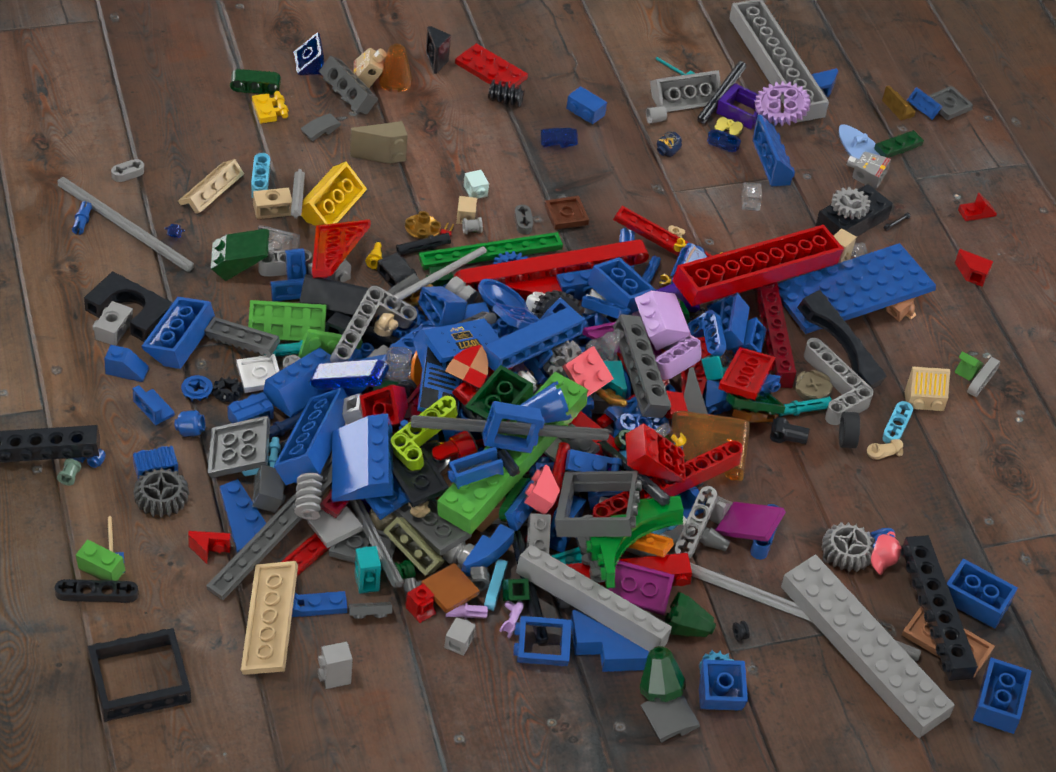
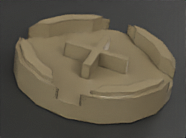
M816 370L801 372L797 376L794 385L795 391L804 400L829 397L833 388L830 378Z

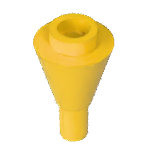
M380 242L375 243L374 249L366 257V265L371 269H377L378 260L383 258L381 253L382 244Z

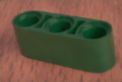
M236 69L231 75L230 88L235 92L274 95V92L280 90L281 76L277 72Z

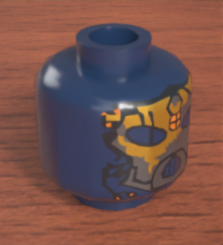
M668 131L657 140L658 153L662 156L672 157L682 147L681 137L676 132Z

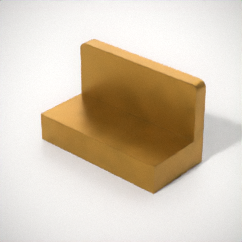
M890 85L886 86L882 99L886 106L901 121L914 117L916 111Z

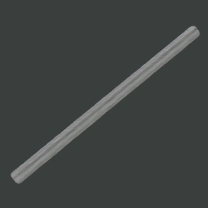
M61 177L58 180L59 187L80 201H86V205L87 202L91 203L92 209L185 271L190 272L193 270V262L67 178Z

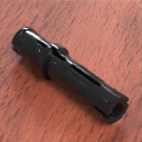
M448 232L437 236L429 235L428 238L396 245V251L401 256L429 248L432 250L436 249L437 246L451 244V238Z

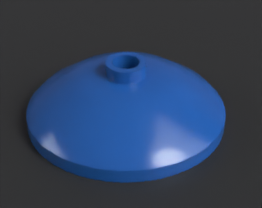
M483 279L479 283V294L493 313H495L492 310L494 303L528 309L525 300L509 286L493 279Z

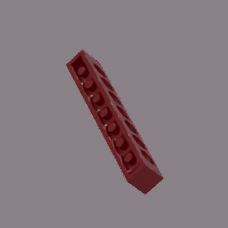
M774 282L754 288L760 322L767 329L764 339L767 355L776 357L770 371L771 375L781 376L780 388H792L796 369L778 284Z

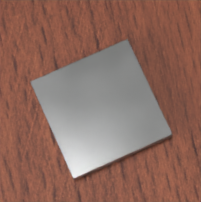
M347 506L336 519L325 511L319 512L320 518L307 519L308 524L327 548L363 531L362 524Z

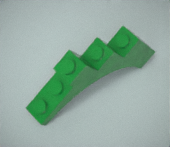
M671 496L670 503L662 506L654 498L640 499V503H638V516H636V528L632 529L631 536L589 537V540L586 541V552L591 554L592 561H597L598 566H602L600 568L601 580H605L606 588H615L616 565L621 555L631 544L653 531L683 524L684 509L680 496ZM625 514V515H614V516H611V517H626V514Z

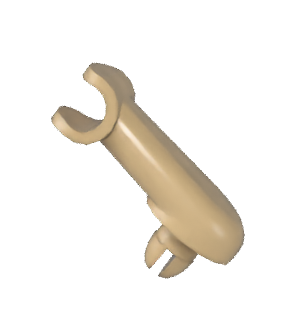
M894 439L887 444L874 443L867 447V454L875 460L894 454L902 456L903 442L900 439Z

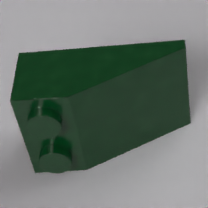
M260 229L226 234L216 239L212 244L211 270L227 281L267 258L269 230Z
M500 365L466 404L465 408L487 420L493 401L521 405L534 395L533 383ZM502 418L501 421L506 422L509 419Z

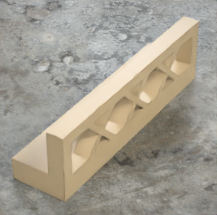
M235 159L223 162L179 199L178 202L180 205L189 203L196 214L200 213L243 176L244 172Z

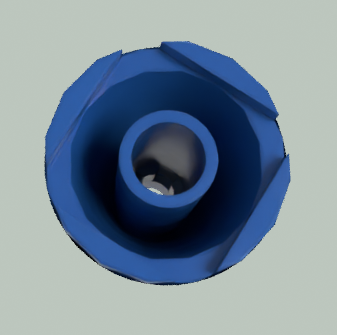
M558 381L552 383L520 405L540 409L544 423L572 419L571 414L566 415L569 408L561 388L556 389V386H559Z

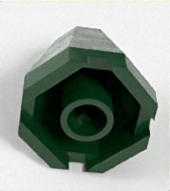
M677 592L671 602L670 613L666 614L664 620L666 624L672 626L670 634L707 637L708 634H712L716 626L714 617L688 595Z
M663 646L654 647L647 656L640 682V693L649 701H655V698H660V702H668L681 697L683 689L685 690L686 680L675 658L667 648Z

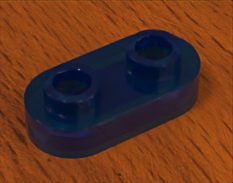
M716 129L708 133L707 141L709 144L729 152L739 150L741 140L737 136Z

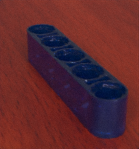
M379 359L322 363L317 365L309 382L313 387L320 390L339 389L342 387L381 386L389 370V365Z

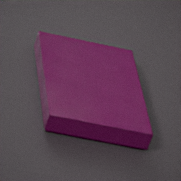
M733 502L716 528V531L722 536L768 542L786 512L782 507Z
M618 561L615 569V588L607 589L642 610L665 615L674 575Z

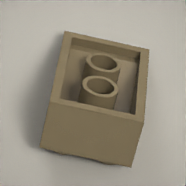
M403 122L351 128L350 156L383 163L406 161L408 135Z

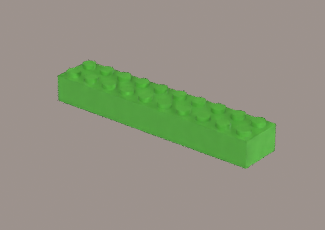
M554 372L534 395L558 381L559 386H556V389L561 388L569 408L566 415L571 414L572 419L544 424L568 426L587 405L588 389ZM503 434V435H509V436L527 438V435ZM538 436V443L533 447L531 453L506 449L520 470V473L514 477L510 476L503 466L504 475L496 474L461 486L459 489L453 483L437 500L438 516L471 535L557 437Z

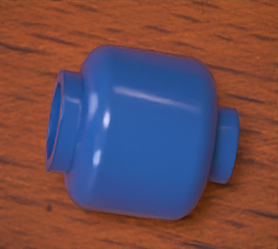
M197 410L182 411L179 413L178 419H175V429L183 437L199 436L202 430H205V418Z

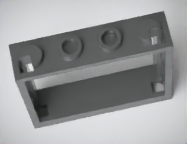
M565 472L555 518L557 537L631 536L632 529L636 528L638 503H640V491H642V482L638 480V472ZM630 491L626 517L569 518L574 492Z

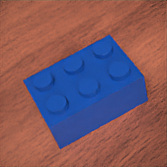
M620 257L594 265L587 282L606 301L631 309L630 314L639 311L635 301L636 297L651 290L656 291Z
M965 559L961 561L947 582L955 607L994 629L1011 605L1018 589L1016 586Z
M991 657L984 672L973 721L1014 734L1021 719L1032 671Z

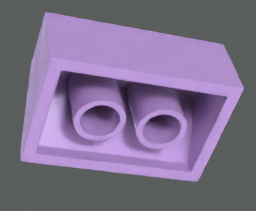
M651 290L635 298L649 339L656 350H660L691 335L676 294Z

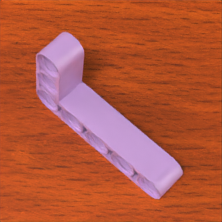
M639 311L632 313L633 316H641ZM692 335L687 336L662 348L666 352L656 358V363L662 380L671 379L701 360V342Z

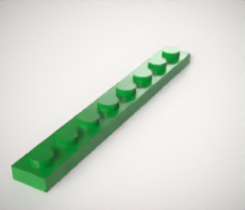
M558 232L420 252L419 260L423 270H429V267L448 266L482 246L486 248V253L467 264L494 260L495 257H499L500 253L505 255V251L509 254L515 251V254L522 253L523 256L562 250L563 243Z

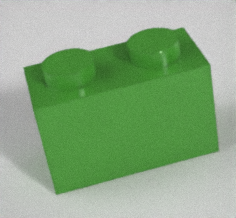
M87 540L76 554L78 569L100 580L118 581L125 571L122 556L90 540Z

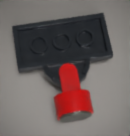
M463 431L449 437V441L443 444L438 443L437 440H429L421 445L420 449L424 458V466L420 470L411 471L393 452V477L412 508L439 497L446 492L449 486L442 476L450 469L449 462L478 452L477 444L470 432Z

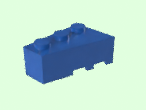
M443 286L422 287L418 301L433 327L452 325L464 320L467 301Z
M738 293L707 306L708 310H713L721 317L726 349L728 351L742 346L745 339L750 307Z

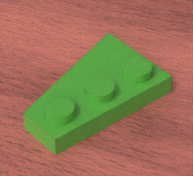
M307 328L298 357L303 358L318 348L331 355L342 335ZM360 339L358 345L356 346L358 350L359 348H361V345L363 343L362 339Z

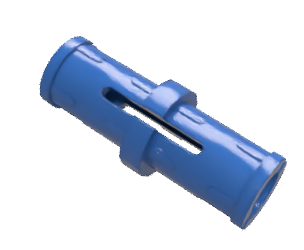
M86 201L81 203L79 212L75 215L74 226L72 227V231L75 234L80 229L78 235L83 234L85 225L89 222L90 218L89 213L92 209V204L87 202L86 207H84Z

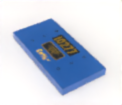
M485 318L426 329L421 332V337L440 363L451 361L459 352L469 347L482 345L484 348L488 343L500 339Z

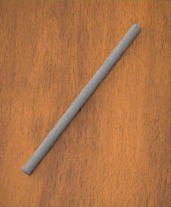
M480 247L391 297L392 302L397 303L422 289V287L431 284L485 254L486 248Z

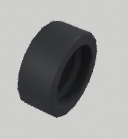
M842 412L839 424V445L841 448H857L860 436L859 413Z

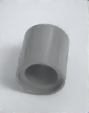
M665 106L647 108L646 118L648 123L666 121L667 110Z

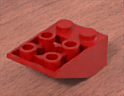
M644 423L626 434L627 465L642 475L681 483L686 482L685 455L680 447H677Z

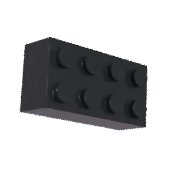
M867 184L858 189V192H864L863 196L868 195V200L871 201L869 212L866 213L865 217L861 215L860 219L854 217L853 220L850 217L844 218L843 214L838 215V211H833L834 207L829 205L819 211L816 226L824 225L833 236L842 228L857 237L889 219L893 203Z

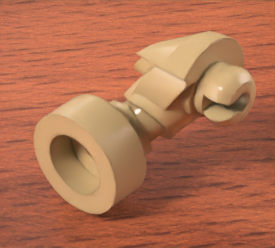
M383 313L379 320L375 322L374 332L380 336L392 335L393 330L398 327V322L394 320V315Z

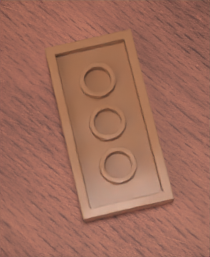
M921 606L903 630L902 636L938 656L935 641L930 636V627L928 622H925L924 611ZM964 629L978 665L974 675L975 678L995 646Z

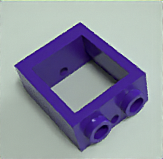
M734 83L719 99L716 113L734 122H741L744 127L751 130L756 125L758 112L752 115L732 104L738 101L756 110L755 101L756 96L759 94Z

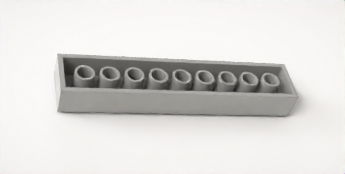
M763 0L732 3L729 19L770 84L775 86V82L781 85L782 81H784L787 85L788 82H791L792 86L797 83V88L802 86L803 90H807V94L810 97L809 111H807V116L802 115V120L797 119V122L826 117L829 105L828 99ZM781 94V101H782L783 104H784V94Z
M816 554L784 574L781 588L918 739L950 717L955 706L954 703Z

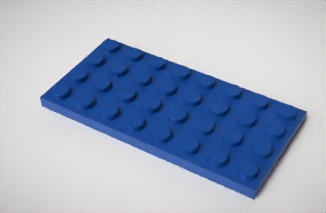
M900 243L777 283L781 303L805 334L822 328L808 322L797 307L803 298L818 290H821L844 321L936 290V284Z

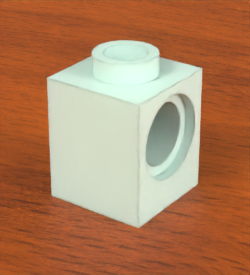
M482 170L465 173L464 188L469 197L477 199L488 197L489 182Z

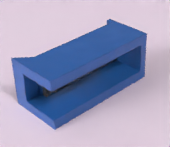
M496 447L449 462L450 471H447L450 482H454L457 489L496 474L504 475L502 459L498 460Z

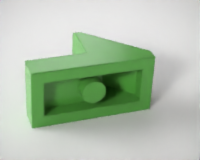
M962 351L959 356L961 361L955 373L971 381L984 363Z

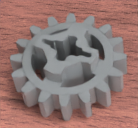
M848 187V190L841 188V191L836 190L832 197L831 206L834 207L833 211H838V215L843 214L844 218L850 217L853 220L854 217L860 219L861 215L866 216V213L869 212L871 201L868 200V195L863 196V191L858 192L857 188L851 190Z
M573 340L552 348L553 355L543 365V369L550 376L557 372L566 377L567 374L562 366L581 354L582 350Z

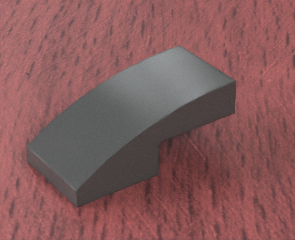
M330 113L314 119L303 126L301 130L313 142L324 133L327 135L331 134L341 126V123Z

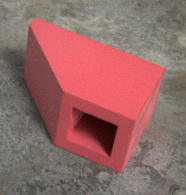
M547 465L541 471L536 470L531 479L534 481L533 484L531 483L525 491L527 497L524 503L542 514H546L550 510L560 492L553 474Z

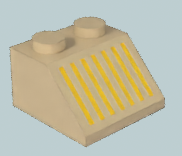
M912 367L904 391L906 402H909L913 409L944 411L949 394L950 369Z

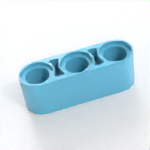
M258 153L254 157L251 181L252 198L253 191L268 190L270 156L266 153Z

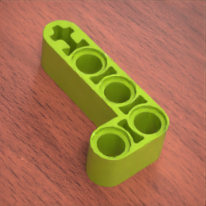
M444 396L418 416L456 418L458 415L456 401L451 396ZM409 422L391 438L395 456L411 471L420 470L424 466V458L420 446L442 429L411 427V422Z

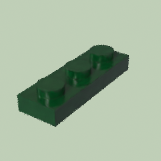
M912 130L876 143L874 150L880 156L889 158L922 146L924 140Z

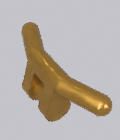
M600 388L595 391V394L612 406H627V401L620 395H616L615 391L610 388L606 390Z

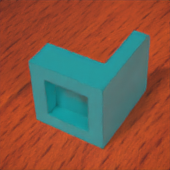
M709 355L701 359L707 380L723 378L728 367H722L719 356Z

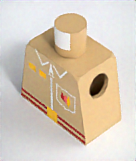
M368 48L354 60V73L368 88L371 87L384 70L383 59L387 56V53L381 48L378 51Z

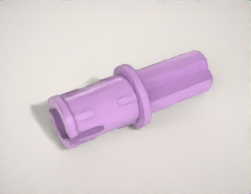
M465 603V605H461L448 612L446 617H464L465 620L467 618H487L488 607Z

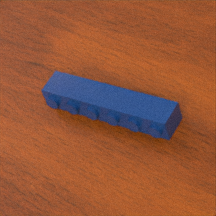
M568 307L542 320L531 323L520 330H516L507 336H503L492 343H488L484 346L488 366L494 372L500 365L509 369L582 334L585 318L571 307Z

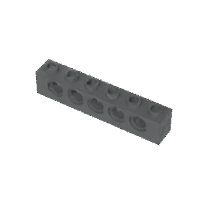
M621 314L613 325V329L643 417L663 418L670 409L671 402L662 381L641 316Z

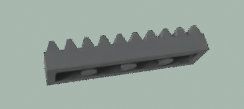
M213 317L204 330L210 340L214 338L216 342L220 340L223 344L227 342L229 346L232 344L236 348L240 346L242 350L246 348L248 352L253 350L255 354L259 352L261 356L266 354L268 358L271 357L280 343L279 336L217 317Z

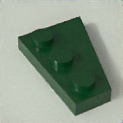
M727 393L726 401L731 404L732 408L737 410L746 408L752 412L765 411L768 414L776 415V413L784 414L786 408L770 393H764V396L758 394L756 400L746 399L743 396Z

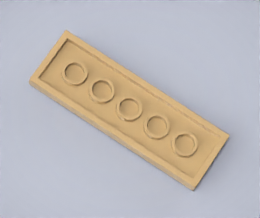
M296 561L257 564L255 566L241 665L243 675L285 671L298 571Z

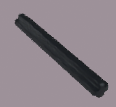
M739 61L698 115V122L704 124L717 108L719 99L732 87L746 69L745 62Z

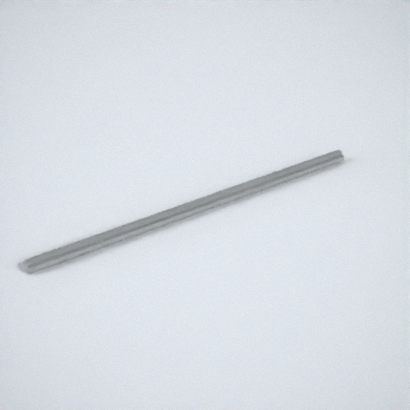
M632 548L626 549L627 552L640 557L657 556ZM690 563L693 577L811 621L793 601ZM896 641L914 661L919 660L921 655L920 649Z

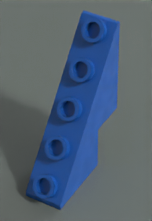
M769 374L759 394L764 396V393L778 391L781 387L779 383L781 376ZM707 380L704 403L709 418L732 409L731 404L726 401L727 393L718 389L720 381Z
M572 610L571 631L575 655L600 654L602 672L644 670L649 651L604 626L602 623L587 617L584 613Z

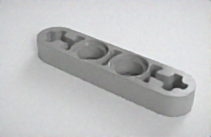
M705 486L700 490L675 545L676 554L681 553L680 548H684L686 540H688L687 548L689 552L684 553H688L689 559L693 556L718 499L717 492L713 487ZM711 492L713 498H709L706 503L707 506H705L706 499L704 494ZM699 509L706 511V515L702 519L695 517V512ZM690 527H695L698 529V533L696 536L690 537L687 535V530Z

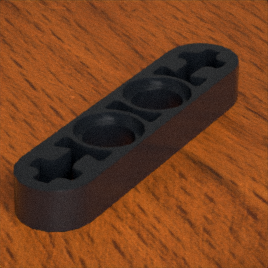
M63 579L55 584V595L61 601L130 603L139 596L138 586L132 581ZM83 588H90L92 590L88 594L80 592ZM110 588L113 592L111 594H103L102 590Z

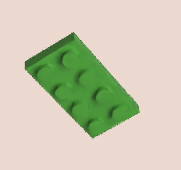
M250 300L248 327L279 336L280 341L299 342L304 339L307 328L325 331L326 305Z

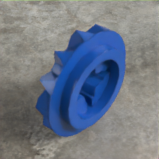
M190 376L181 385V391L184 393L185 398L189 397L191 401L194 399L201 401L202 398L207 399L209 394H212V382L204 376Z

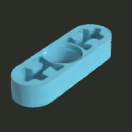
M901 401L897 403L883 433L882 439L886 444L890 443L891 440L901 439L913 412V406L909 402ZM902 410H905L904 415L900 414ZM893 421H900L903 425L898 426ZM892 431L895 432L893 437L890 436Z
M497 559L484 603L488 610H495L508 561Z

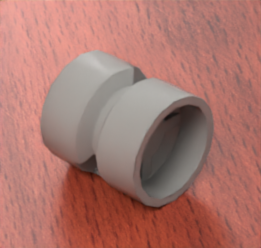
M459 277L452 278L445 288L467 301V305L473 304L478 292L469 285L465 286L466 283Z
M464 541L444 553L443 559L450 564L458 563V567L462 569V564L475 545L470 543L466 545Z

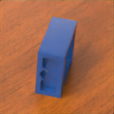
M493 401L482 432L484 446L531 453L533 447L538 443L539 430H542L544 427V418L541 415V410ZM502 418L532 423L527 438L497 434Z
M521 616L520 621L515 624V635L519 636L518 643H514L513 655L517 656V662L568 666L572 620ZM526 625L561 628L560 655L525 653Z

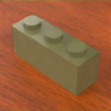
M397 517L383 531L425 576L434 574L445 562L404 517Z

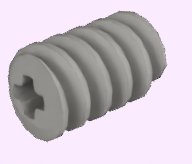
M305 473L297 477L294 513L300 518L308 520L320 518L318 511L321 510V506L318 504L321 503L319 496L322 495V491L319 489L322 488L321 481L323 477L317 473Z

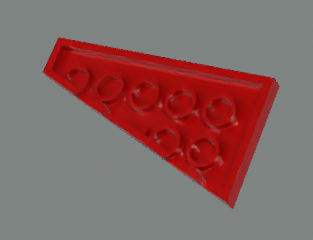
M370 219L316 225L312 264L313 278H327L334 274L370 228Z

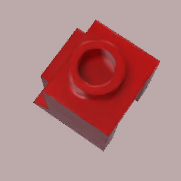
M424 583L407 592L406 609L419 623L436 614L433 607L434 594Z

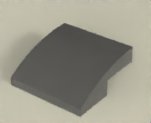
M683 694L681 697L668 702H660V698H655V701H648L641 705L661 743L679 733L683 736L700 727Z

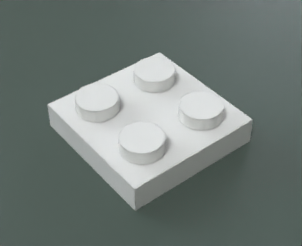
M272 354L270 358L264 355L237 360V368L244 393L264 390L265 380L279 372L275 354Z

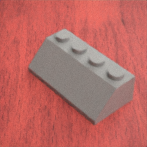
M719 70L655 79L650 81L652 98L656 106H665L667 112L706 106L721 86Z

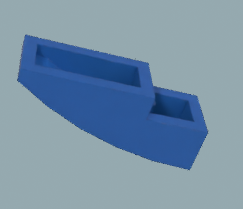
M500 524L491 538L482 535L462 564V572L468 577L470 576L471 567H488L499 559L513 544L514 530Z

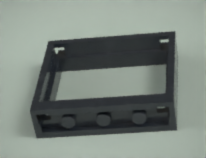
M174 628L161 629L156 632L142 633L137 636L118 638L113 641L95 643L88 646L89 661L104 722L191 703V689ZM167 645L171 646L181 685L108 701L98 660Z

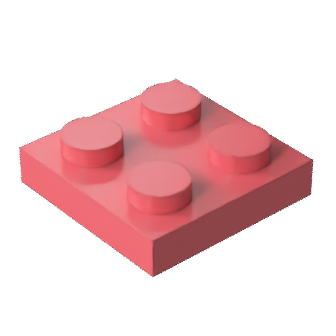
M594 346L562 366L570 380L588 389L587 397L614 379Z

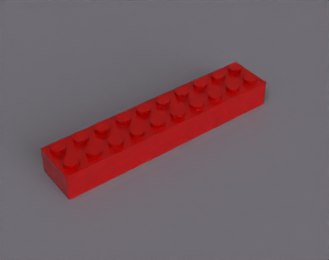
M824 225L678 265L672 282L689 304L696 306L735 293L836 265L844 248Z

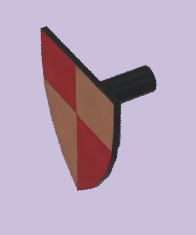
M472 346L459 352L451 360L445 372L462 380V383L466 382L480 389L488 374V359L483 346Z

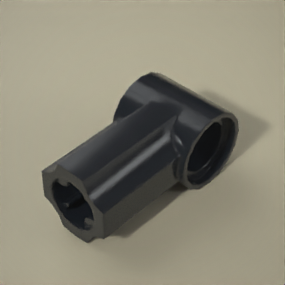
M778 417L772 421L770 439L776 443H783L788 440L806 445L810 429L789 424L787 419Z

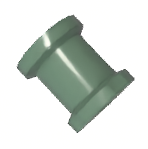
M66 459L63 470L57 476L58 481L67 486L73 485L76 481V474L81 470V464L77 460Z

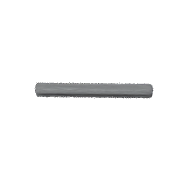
M298 169L294 173L291 215L295 219L302 214L305 172H302V169Z

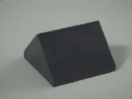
M427 26L425 53L433 73L436 74L449 61L451 35L432 26Z

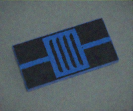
M427 344L425 345L417 411H425L444 396H451L455 399L458 411L459 399L452 392L461 384L462 380L445 372L451 361L440 363Z

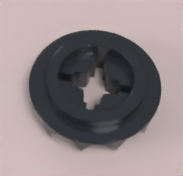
M229 376L227 379L221 377L219 381H215L212 392L214 397L222 402H233L241 398L244 388L242 382H238L237 378L231 379Z

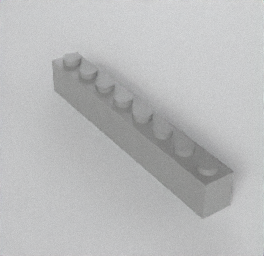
M530 545L520 555L516 573L525 579L528 578L532 583L647 651L657 646L664 647L667 644L672 626L533 545Z

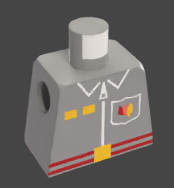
M863 152L860 159L850 156L847 166L854 168L852 177L865 185L869 184L876 190L888 171L891 159Z

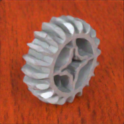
M840 522L838 526L833 525L831 529L828 528L825 536H823L821 546L823 557H827V563L833 562V568L839 566L841 571L843 569H847L848 572L852 569L856 572L860 569L864 570L871 564L874 538L870 537V532H864V527L858 528L857 523L851 526L849 522L846 525Z

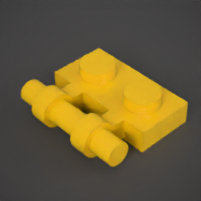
M279 91L274 92V98H270L269 94L252 96V103L259 123L277 121V116H282L283 119L288 118L289 110L284 104L285 99Z

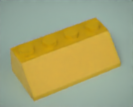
M347 162L332 167L303 199L301 216L307 223L314 226L338 223L367 188Z

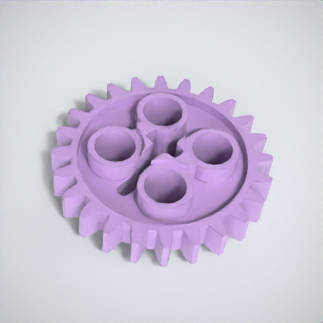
M782 81L781 85L775 82V86L769 84V88L763 87V91H759L755 101L758 115L761 114L770 123L773 121L774 125L781 123V126L785 122L790 125V121L797 123V119L802 120V115L807 116L810 106V97L807 94V90H803L802 86L797 88V83L792 86L791 82H788L786 85L784 81ZM781 94H784V113H781Z

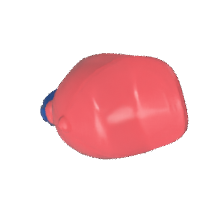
M882 528L870 533L871 537L875 539L871 564L878 575H882L888 567L896 564L900 558L901 545L895 538V531L892 528Z

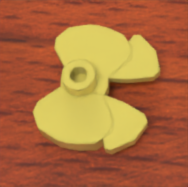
M720 117L715 125V130L719 133H722L725 129L729 130L730 137L739 136L743 128L741 122H734L725 117Z

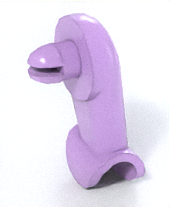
M520 600L516 604L512 601H506L505 607L511 611L510 618L503 623L499 631H507L509 633L508 638H511L515 624L524 606Z

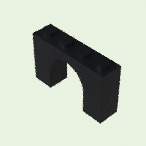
M113 271L84 297L85 311L98 318L101 317L104 308L108 307L112 301L116 303L133 302L142 306L143 310L130 321V332L132 336L145 342L173 304L170 300Z

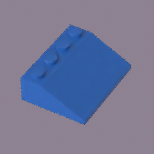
M388 413L366 416L332 431V502L393 495V448L391 444L393 426Z

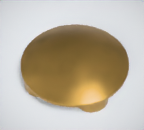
M420 211L419 214L410 216L405 220V229L411 236L424 239L428 238L429 235L437 236L440 233L441 223L429 216L428 212Z

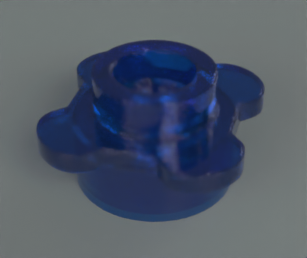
M170 224V226L164 228L167 230L166 235L175 238H181L182 232H185L177 224Z

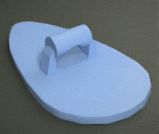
M845 124L839 126L840 140L850 156L860 159L863 152L879 155L874 150L876 143L866 133L863 134L859 130Z

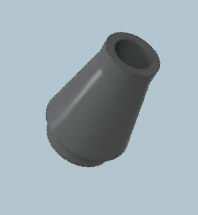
M705 527L699 542L703 543V546L719 549L724 552L730 543L729 540L713 528L709 529Z

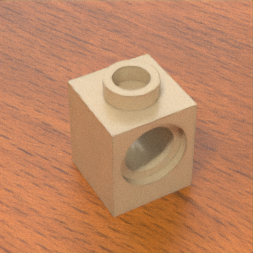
M459 196L456 224H462L463 218L467 220L475 219L477 198Z

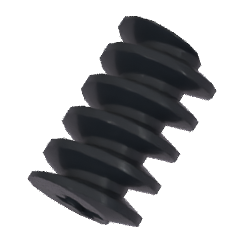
M493 79L490 84L488 99L491 96L492 101H495L497 98L500 103L504 99L505 104H508L511 100V105H515L517 102L518 106L521 107L525 89L522 90L521 85L515 89L514 83L509 88L508 82L502 86L501 81L496 85L495 79Z

